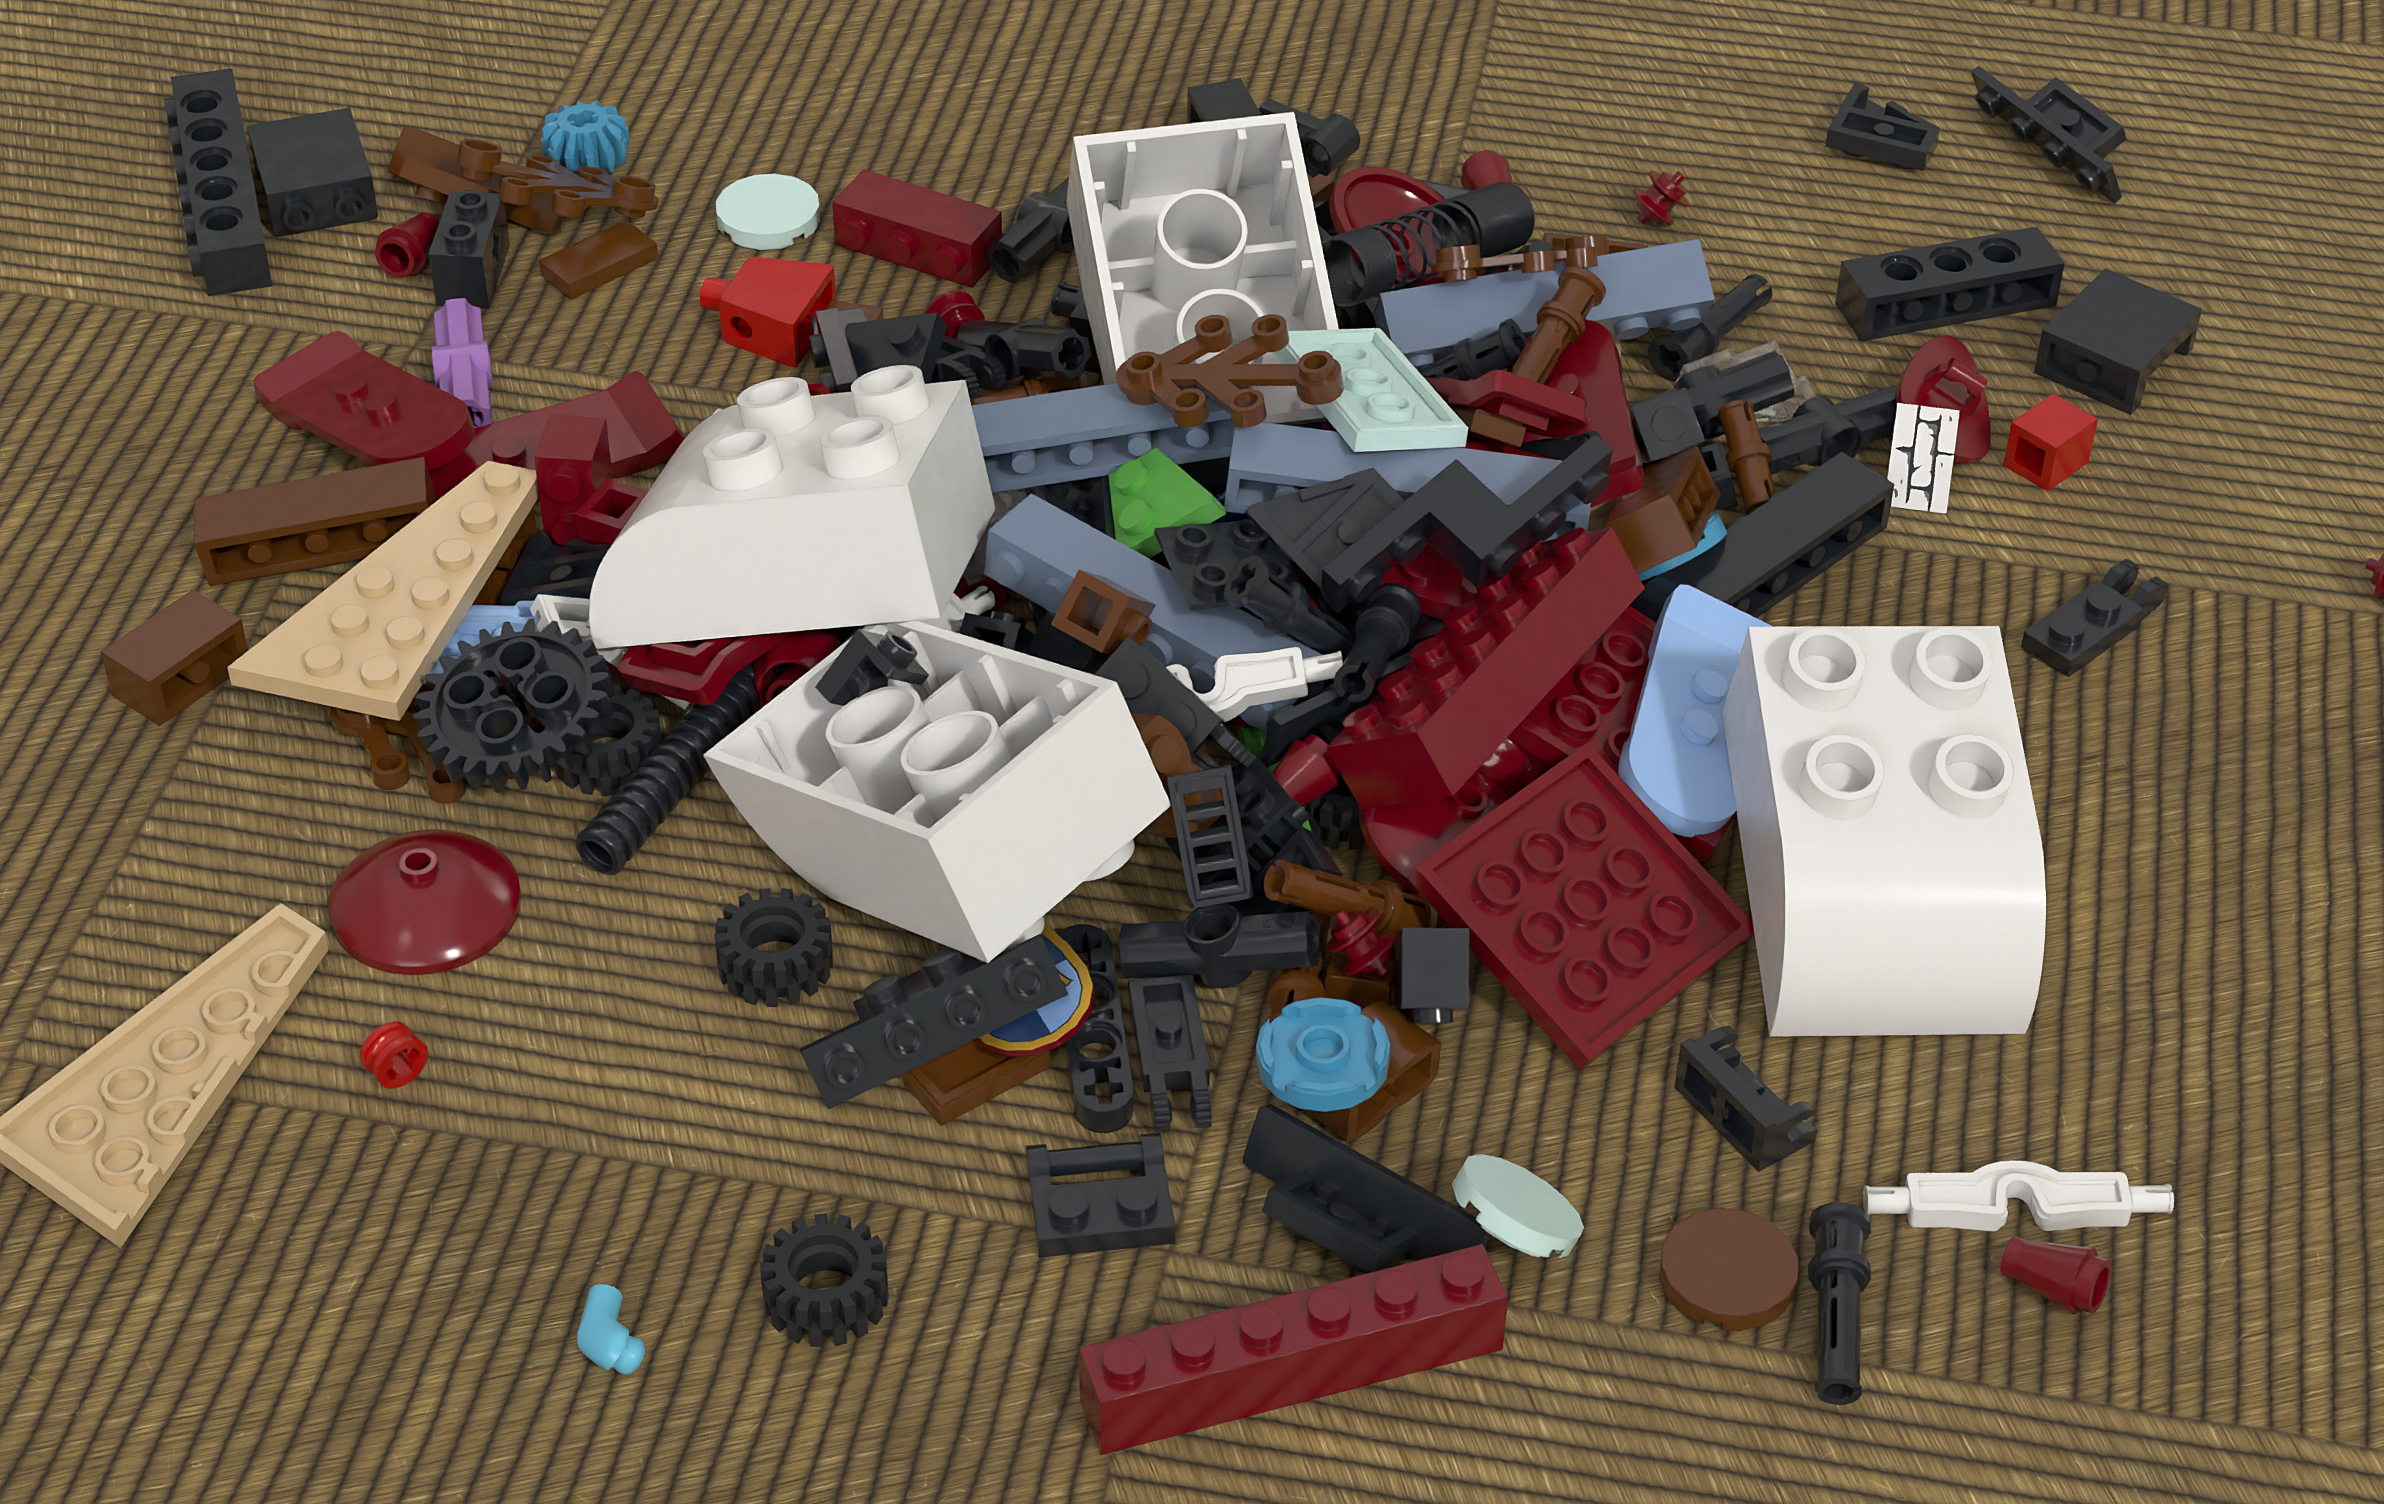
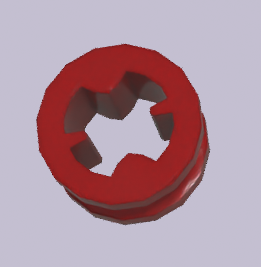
M394 1021L378 1027L367 1037L361 1047L359 1058L361 1065L369 1073L374 1074V1078L384 1088L395 1089L408 1084L421 1073L427 1062L428 1048L417 1036H414L413 1031L405 1023Z

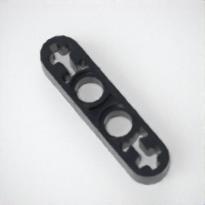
M1090 924L1072 925L1060 931L1058 935L1070 945L1076 954L1087 953V957L1090 960L1089 973L1094 985L1095 996L1106 1001L1104 1006L1092 1010L1081 1029L1064 1042L1073 1109L1077 1122L1085 1129L1095 1133H1111L1119 1131L1128 1125L1133 1117L1134 1109L1133 1080L1112 945L1108 934L1101 928ZM1091 1043H1103L1114 1050L1107 1057L1099 1059L1086 1057L1079 1052L1082 1047ZM1107 1082L1110 1103L1099 1104V1099L1096 1096V1083Z

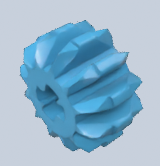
M578 100L577 104L571 107L559 105L557 113L545 116V126L542 128L543 137H541L543 154L556 159L558 164L577 174V168L580 166H589L608 172V175H612L614 167H620L626 163L628 143H630L628 126H625V118L618 115L616 107H602L598 100L591 104H582Z

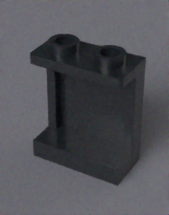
M350 108L247 126L255 171L258 180L260 179L269 208L272 229L276 237L369 221L378 217L372 175Z
M2105 268L2042 330L2034 373L2131 415L2142 403L2147 378L2173 351L2185 356L2193 349L2202 309Z

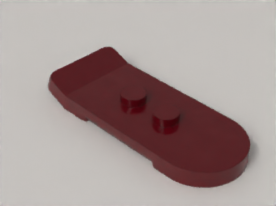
M1585 319L1586 328L1580 339L1568 344L1564 348L1543 385L1576 396L1587 402L1586 425L1568 436L1587 431H1596L1602 437V440L1613 449L1608 470L1610 481L1604 491L1591 502V508L1642 489L1644 486V469L1640 450L1635 441L1621 373L1623 368L1619 351L1606 327L1598 322ZM1533 335L1526 339L1527 343L1528 341H1530ZM1513 366L1508 367L1507 371L1511 372ZM1525 432L1522 443L1552 437H1543Z
M341 331L325 335L261 372L253 380L257 401L277 420L295 430L304 429L360 459L362 466L365 468L424 457L428 471L459 456L474 438L475 428L468 408L462 400L362 350L346 333Z
M1490 371L1476 380L1469 379V381H1459L1447 377H1439V379L1425 378L1449 407L1480 409L1523 424V427H1526V433L1563 439L1586 425L1587 402L1585 400L1508 371Z
M635 371L629 373L606 390L475 428L472 442L459 456L438 468L430 470L429 474L438 501L487 461L535 470L534 454L549 414L606 418L613 479H619L654 468L675 453L684 441L685 436L641 372Z
M795 631L630 646L619 661L617 669L633 688L702 706L711 705L721 695L734 674Z

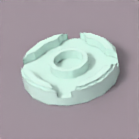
M762 174L743 178L723 189L716 200L718 229L722 234L725 232L730 234L732 242L745 248L757 250L782 249L793 245V238L803 233L804 238L813 234L820 223L818 194L808 183L792 176Z
M1484 1154L1468 1156L1452 1183L1456 1200L1461 1207L1465 1208L1470 1200L1481 1211L1476 1221L1481 1224V1227L1486 1232L1510 1247L1531 1256L1549 1257L1553 1249L1557 1253L1558 1258L1568 1256L1584 1229L1579 1213L1562 1194L1527 1169L1502 1158Z

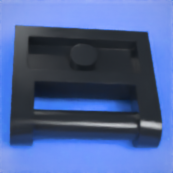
M1160 1132L1140 1134L1139 1141L1056 1150H1047L1046 1144L1026 1146L1027 1174L1039 1258L1175 1244V1221ZM1142 1168L1143 1176L1060 1185H1051L1050 1178Z

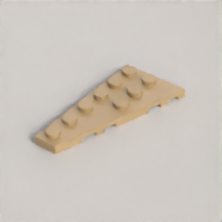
M491 461L484 463L228 666L231 685L400 721L425 681V675L429 674L539 498L536 470Z
M280 903L0 1117V1163L121 1248L329 950L326 932Z

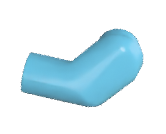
M594 1285L588 1292L577 1332L579 1350L605 1370L613 1367L621 1374H631L636 1371L644 1358V1343L637 1337L629 1336L628 1328L617 1321L623 1301L621 1292L610 1285Z

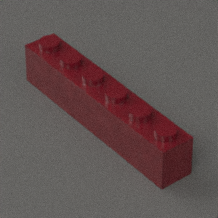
M1483 1244L1079 1347L1080 1402L1100 1455L1503 1350L1508 1296Z

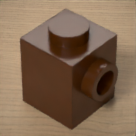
M1079 569L1051 625L1101 653L1112 655L1128 636L1133 637L1141 645L1144 644L1152 627V620L1149 617L1156 605L1106 577Z

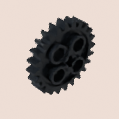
M529 619L521 632H514L510 622L506 621L503 623L501 635L492 637L486 629H481L479 631V644L473 647L469 643L460 640L457 642L461 655L457 659L447 656H441L438 659L444 671L443 674L433 673L425 675L424 679L430 691L416 694V700L421 711L413 714L419 729L417 733L419 740L438 771L446 769L450 780L454 783L466 777L472 790H477L487 778H489L495 793H500L505 787L507 780L514 778L520 790H525L529 782V775L538 773L540 778L546 783L551 781L550 767L559 764L565 769H573L574 766L570 754L573 751L590 754L593 750L587 736L605 735L607 731L601 718L614 715V709L609 698L615 696L616 691L610 679L611 673L603 654H598L592 639L583 642L576 628H572L562 634L557 621H552L542 632H539L534 619ZM488 677H495L504 686L508 696H501L495 682ZM521 713H529L534 726L541 733H535L526 724Z

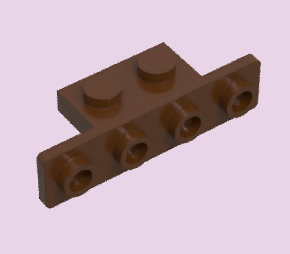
M409 125L403 127L388 166L390 174L418 184L415 192L416 195L445 205L450 191L478 190L483 193H500L502 179L510 177L493 173L492 180L478 181L462 176V167L457 164L459 144ZM533 193L532 201L529 205H515L504 202L506 219L550 236L558 234L564 216L551 211L554 193Z

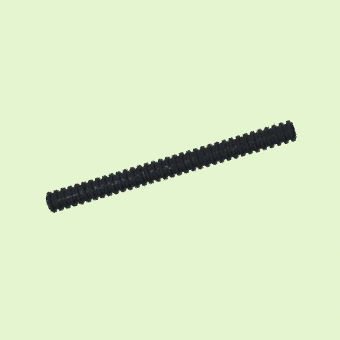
M755 660L734 674L721 695L711 705L702 706L694 703L692 709L684 714L680 722L676 723L671 733L667 734L661 744L652 750L651 755L643 760L640 768L636 769L631 774L629 780L620 786L619 791L610 797L608 804L602 806L597 816L593 817L588 822L587 827L577 834L575 839L576 850L588 866L605 875H615L621 872L626 862L631 860L636 851L645 844L647 838L655 833L658 825L666 820L668 814L675 810L679 801L683 800L689 790L696 786L700 777L708 772L710 766L703 755L761 709L760 699L753 682V664ZM781 663L779 671L777 672L776 669L773 671V683L792 663Z

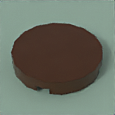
M1714 1208L1692 1213L1673 1226L1662 1244L1659 1280L1668 1300L1687 1318L1704 1324L1705 1318L1712 1322L1722 1323V1330L1743 1331L1765 1326L1785 1313L1797 1288L1799 1258L1789 1237L1771 1221L1746 1210Z

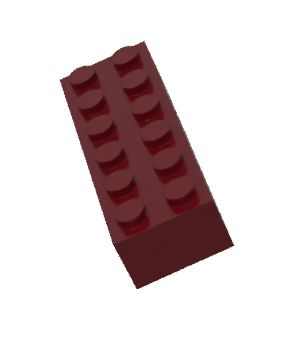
M1579 527L1565 532L1556 539L1542 542L1537 537L1523 549L1522 557L1507 574L1500 578L1493 574L1476 588L1477 593L1467 603L1450 611L1443 619L1444 627L1434 637L1421 642L1411 651L1412 659L1401 671L1388 676L1377 686L1379 693L1367 706L1359 708L1346 717L1343 721L1345 728L1326 748L1362 810L1453 796L1645 589L1612 527L1586 532L1584 528Z

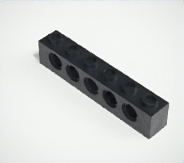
M233 69L171 77L174 97L164 98L193 277L204 275L208 296L271 287L273 285Z

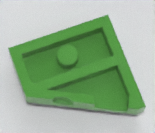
M1157 447L1135 460L1124 463L1118 470L1108 475L1116 541L1147 558H1151L1162 551L1154 534L1155 528L1182 526L1185 524H1210L1226 514L1225 507L1211 493Z

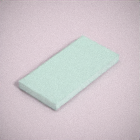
M1380 328L1288 331L1290 338L1288 345L1279 351L1272 352L1281 364H1298L1299 359L1303 355L1312 351L1328 352L1332 355L1333 359L1339 362L1344 382L1343 393L1339 398L1330 403L1316 406L1354 452L1465 447L1468 427Z

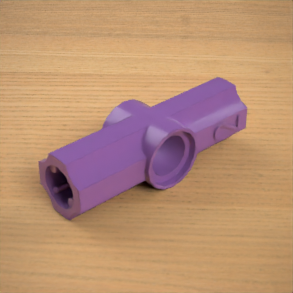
M465 298L446 300L444 306L434 312L433 320L436 346H432V359L436 387L459 398L466 404L474 428L491 424L490 389H493L488 342L484 340L481 309L469 304Z

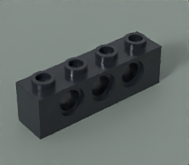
M2037 226L1841 261L1835 305L1861 342L2032 311L2057 305L2065 262Z

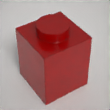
M2051 394L2011 422L2003 466L2048 492L2089 463L2098 419L2059 396Z

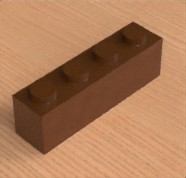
M1697 445L1643 468L1644 486L1642 489L1620 497L1605 523L1607 528L1612 527L1637 574L1696 549L1708 524L1711 512L1716 507L1721 494Z
M424 457L195 498L194 545L209 586L357 560L370 555L437 501V497Z

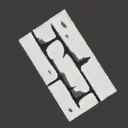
M1897 403L1887 480L1895 484L1891 507L1947 513L1959 410Z

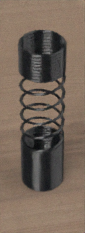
M1497 182L1444 201H1439L1428 207H1420L1411 213H1402L1393 219H1384L1375 225H1366L1324 240L1321 245L1333 302L1339 306L1351 307L1379 297L1380 293L1396 291L1402 288L1404 284L1413 285L1421 281L1422 278L1431 279L1437 276L1439 273H1426L1427 264L1431 267L1433 263L1428 259L1426 247L1421 239L1423 222L1431 228L1432 238L1437 249L1479 245L1480 257L1489 258L1525 245L1532 236L1535 225L1534 209L1529 197L1520 187L1511 182ZM1430 212H1433L1432 221L1430 222L1426 217ZM1412 218L1419 220L1417 232L1408 224ZM1394 224L1402 226L1399 238L1390 230ZM1406 228L1417 238L1419 251L1423 258L1421 272L1414 269L1409 263L1408 253L1403 245V235ZM1388 234L1399 244L1403 261L1406 264L1403 278L1397 275L1396 255L1391 243L1387 240ZM1351 248L1360 256L1364 266L1365 281L1363 288L1358 285L1351 272ZM1409 270L1417 277L1408 280ZM1395 279L1400 282L1393 286Z

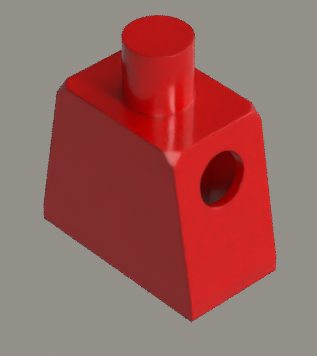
M764 257L748 258L732 281L707 277L700 290V306L704 309L720 312L722 338L727 344L794 368L798 367L810 349L809 336L814 335L810 317L816 316V311L826 310L831 300L836 301L833 265Z

